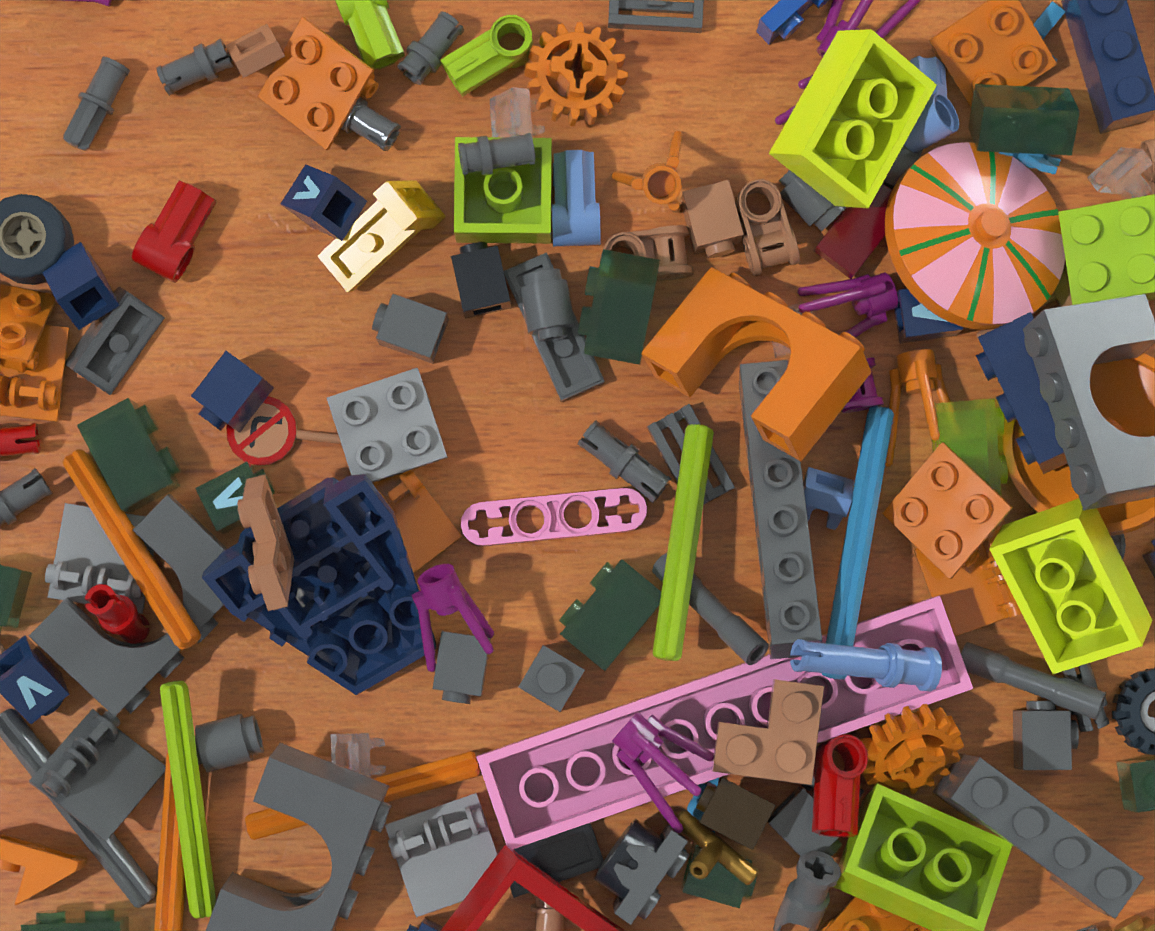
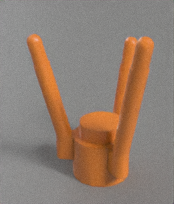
M680 131L673 133L668 159L665 163H655L649 166L643 173V177H635L615 171L612 173V179L631 186L635 190H643L646 197L653 203L659 205L667 204L674 213H679L681 205L677 197L680 194L682 185L676 168L679 165L682 133Z
M922 349L898 354L896 356L898 368L889 370L891 382L889 408L893 411L894 418L885 463L886 467L892 466L894 459L902 386L906 387L907 394L921 393L930 437L933 441H937L940 438L932 390L934 389L952 435L958 436L960 434L956 414L943 381L941 364H936L934 350Z

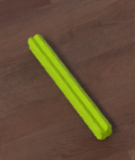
M700 424L688 425L684 435L653 646V656L665 661H679L682 656L714 435L712 429Z
M172 681L161 685L160 694L189 912L193 918H204L211 916L216 904V895L188 686L184 681Z

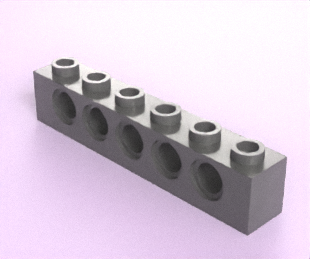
M788 360L740 364L739 392L770 659L802 657L790 656L792 645L797 639L822 643L801 462L764 441L751 418L752 413L786 371Z

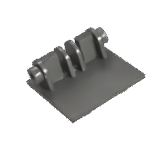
M92 709L34 774L29 783L106 842L165 773L166 766L120 731L117 727L121 722L116 716L114 717L109 711H106L101 716Z

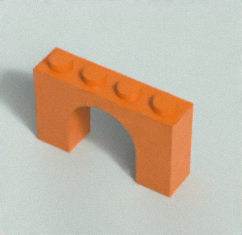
M710 267L644 348L641 355L655 378L691 398L720 360L738 346L754 341H773L788 347L791 350V355L786 371L752 413L751 418L764 441L802 461L872 371L863 353L865 348L851 334L841 332L838 335L827 329L824 323L813 314L803 312L801 315L789 309L788 305L777 295L771 292H766L765 295L757 292L738 274L731 272L727 276Z

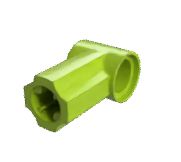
M335 0L345 25H349L355 38L354 41L364 63L372 69H382L394 64L405 56L387 12V9H389L387 0Z
M505 15L497 19L490 30L440 60L448 77L462 97L507 69L520 67L529 60L528 55L533 45L530 25L522 17ZM508 33H517L525 40L523 45L516 50L502 48L499 45V41Z

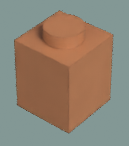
M729 180L683 191L680 202L689 229L694 254L706 252L708 258H715L734 252V245L741 242L744 234Z

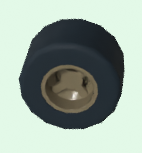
M18 194L2 199L0 201V273L21 284L36 285L47 282L43 272L53 266L63 252L74 245L70 223L53 204L39 196Z

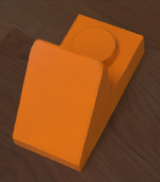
M0 832V869L19 872L21 866L26 867L15 905L33 898L86 867L88 861L86 857Z

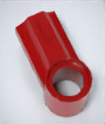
M179 180L155 224L150 223L138 238L132 252V261L176 283L191 262L195 250L193 244L217 203L216 200L202 190Z
M849 734L839 735L816 747L813 770L815 782L812 832L819 834V836L836 838L858 835L860 774L867 767L868 753L863 742L855 736ZM833 750L841 754L844 759L845 766L843 771L839 770L833 762Z

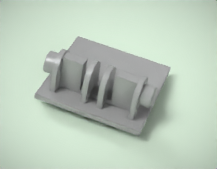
M418 368L327 397L351 475L366 474L373 483L448 458Z
M65 503L54 564H48L45 573V582L50 583L47 598L65 600L69 597L73 602L88 604L90 602L85 600L88 590L95 585L106 584L117 595H124L131 599L137 606L138 613L143 614L146 598L91 509L85 506ZM126 513L134 528L145 518V516ZM143 540L144 544L153 556L154 550Z
M477 793L385 825L390 839L388 843L392 856L397 860L416 917L462 902L498 855Z

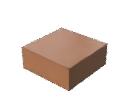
M268 24L225 45L243 78L285 57Z

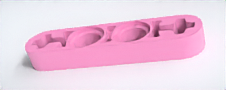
M629 488L479 502L465 510L461 518V529L468 541L476 546H495L633 531L642 525L646 517L647 506L641 494ZM621 497H628L630 505H638L639 513L631 516V523H622L620 516L613 515L605 516L608 524L607 527L597 526L599 509L595 499L605 498L604 508L617 507ZM575 501L587 504L592 513L589 524L580 529L570 527L564 519L565 508ZM527 506H534L540 509L544 515L542 528L532 534L521 531L516 523L517 514L522 508ZM511 508L509 524L513 536L502 537L504 527L490 528L488 530V537L479 538L477 530L469 529V522L477 520V512L486 511L488 519H502L500 509Z

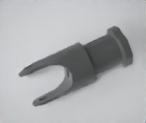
M810 851L800 856L796 865L797 879L790 882L774 921L773 931H780L781 926L787 923L807 927L809 931H818L830 902L828 891L831 887L837 885L841 875L839 864L830 855L822 851Z

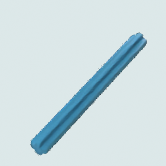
M873 406L869 408L827 633V644L854 645L894 413L890 408ZM822 673L825 677L843 680L847 677L846 675Z

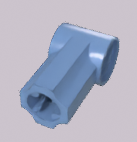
M917 56L910 60L914 66L937 84L904 144L912 152H919L959 129L958 115L954 106L947 98L946 69L937 57L923 58Z
M565 150L561 153H554L553 187H555V204H552L553 247L601 245L599 203H596L594 152Z

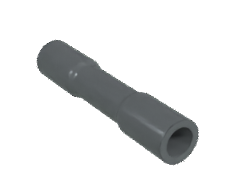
M667 553L655 562L652 569L653 574L662 583ZM693 573L689 605L717 631L718 636L747 665H753L760 661L768 651L769 644L740 616L733 614L702 584L700 578Z
M966 642L961 653L968 673L995 683H1005L1051 700L1057 706L1097 720L1106 697V692L1068 678H1058L1012 661L1003 654L970 642Z

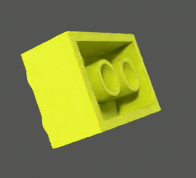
M872 29L837 31L769 154L833 205L869 208L937 84Z
M1080 498L1002 525L989 549L1052 674L1143 646L1153 620L1097 508L1083 510Z

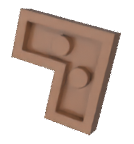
M266 475L246 479L243 498L237 502L241 523L245 529L251 527L256 542H253L254 564L249 565L248 574L253 592L256 595L262 593L267 609L271 611L288 607L294 556Z
M773 679L767 728L718 722L712 771L812 785L824 686Z

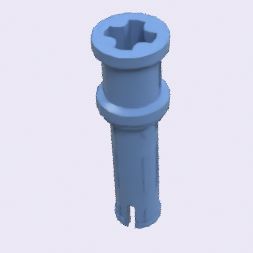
M797 639L792 645L790 656H802L801 660H790L791 667L796 672L808 671L874 678L883 687L894 688L898 684L916 685L920 691L932 692L939 684L942 674V661L939 651L930 647H924L920 651L903 650L898 644L886 643L878 649L808 642Z

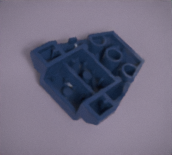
M366 474L350 475L341 481L333 477L326 478L277 508L294 556L288 607L268 611L262 593L256 595L253 592L249 580L248 567L254 564L253 542H256L251 527L244 529L240 533L238 543L223 551L203 571L202 579L232 615L243 622L248 617L270 631L269 639L280 646L287 642L308 656L307 663L355 695L424 656L418 609L412 599V595L419 592L411 563L394 511ZM433 634L434 649H436V640Z

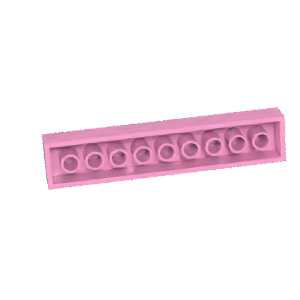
M931 597L857 623L853 645L854 647L878 649L886 643L898 644L903 650L920 651L924 647L935 648L941 656L942 674L939 684L932 692L920 691L916 685L898 684L894 688L883 687L874 678L847 676L843 680L825 677L822 673L796 672L792 669L790 660H801L802 657L770 659V654H767L753 665H747L744 662L479 754L476 758L506 845L511 849H516L652 801L630 768L616 756L621 749L612 742L614 737L637 712L647 720L653 714L665 726L714 753L718 722L767 728L773 679L824 686L817 743L885 720L884 715L887 713L897 716L901 714L905 706H909L910 710L921 707L922 704L928 705L973 689L941 597ZM827 634L822 635V643H826ZM657 735L664 741L659 750L688 775L695 784L699 785L728 775L727 773L713 772V761H707ZM637 758L663 797L686 789L652 758L645 764Z

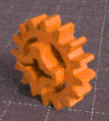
M577 22L574 32H568L563 23L558 24L555 38L544 31L539 40L541 47L532 45L528 58L532 62L526 63L524 76L533 80L528 82L526 92L528 95H540L535 108L538 111L545 109L547 106L552 108L551 120L554 122L560 118L561 114L568 115V122L571 127H575L578 116H584L586 122L592 125L596 120L597 110L604 116H609L613 109L612 102L619 103L623 96L624 90L620 86L625 85L628 72L618 69L625 62V54H612L616 40L611 38L602 42L599 39L601 28L598 26L592 30L591 34L584 33L582 22ZM568 48V51L562 56H552L556 52ZM574 60L576 61V70H578V75L580 78H582L580 79L578 88H576L575 86L576 79L573 78V71L570 70L572 69ZM600 88H603L602 92L597 96L584 101V97L590 92H599Z
M922 704L918 711L914 713L911 712L909 706L903 707L901 714L897 716L887 713L884 715L886 723L883 726L871 725L869 727L872 734L871 738L860 739L868 753L867 767L862 773L867 784H874L875 786L878 783L898 793H901L903 788H909L911 794H915L918 787L923 785L934 786L935 781L933 777L938 774L948 776L950 771L947 764L959 762L961 758L957 750L964 747L960 737L961 733L952 716H947L941 707L931 712L927 704Z

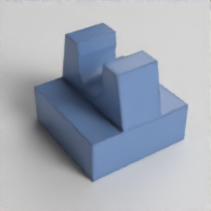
M808 467L803 481L808 521L814 509L824 510L828 512L826 527L836 530L842 518L847 517L850 509L854 480Z

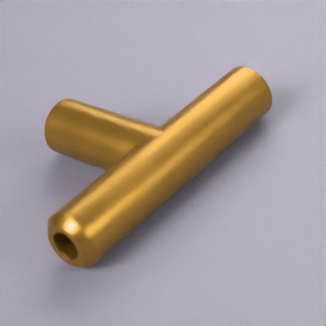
M686 809L677 815L678 820L683 826L682 832L702 848L690 865V872L695 878H706L716 863L719 862L745 885H750L759 874L756 867L708 827L700 823Z

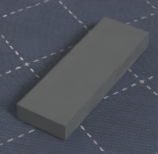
M547 252L504 271V276L524 320L525 314L520 288L524 286L523 275L544 269H554ZM574 312L575 326L566 329V338L539 342L538 335H531L561 402L605 383Z

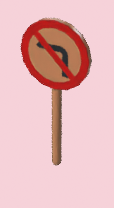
M269 396L240 433L227 424L226 426L227 441L233 453L242 461L255 466L272 465L284 459L292 450L296 439L341 444L338 434L297 430L296 420L290 408L279 399Z

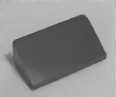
M117 287L113 292L120 306L92 322L65 363L70 369L109 395L115 390L165 318L121 287Z

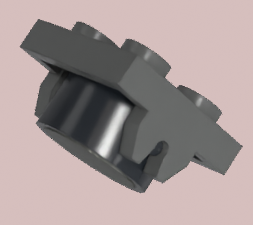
M635 818L615 843L594 877L595 881L617 896L613 902L614 913L630 925L637 916L644 920L648 917L661 897L658 893L659 890L656 888L663 877L667 874L673 879L689 856V853L686 852L687 850L684 849L688 841L681 833H676L670 825L667 824L659 835Z

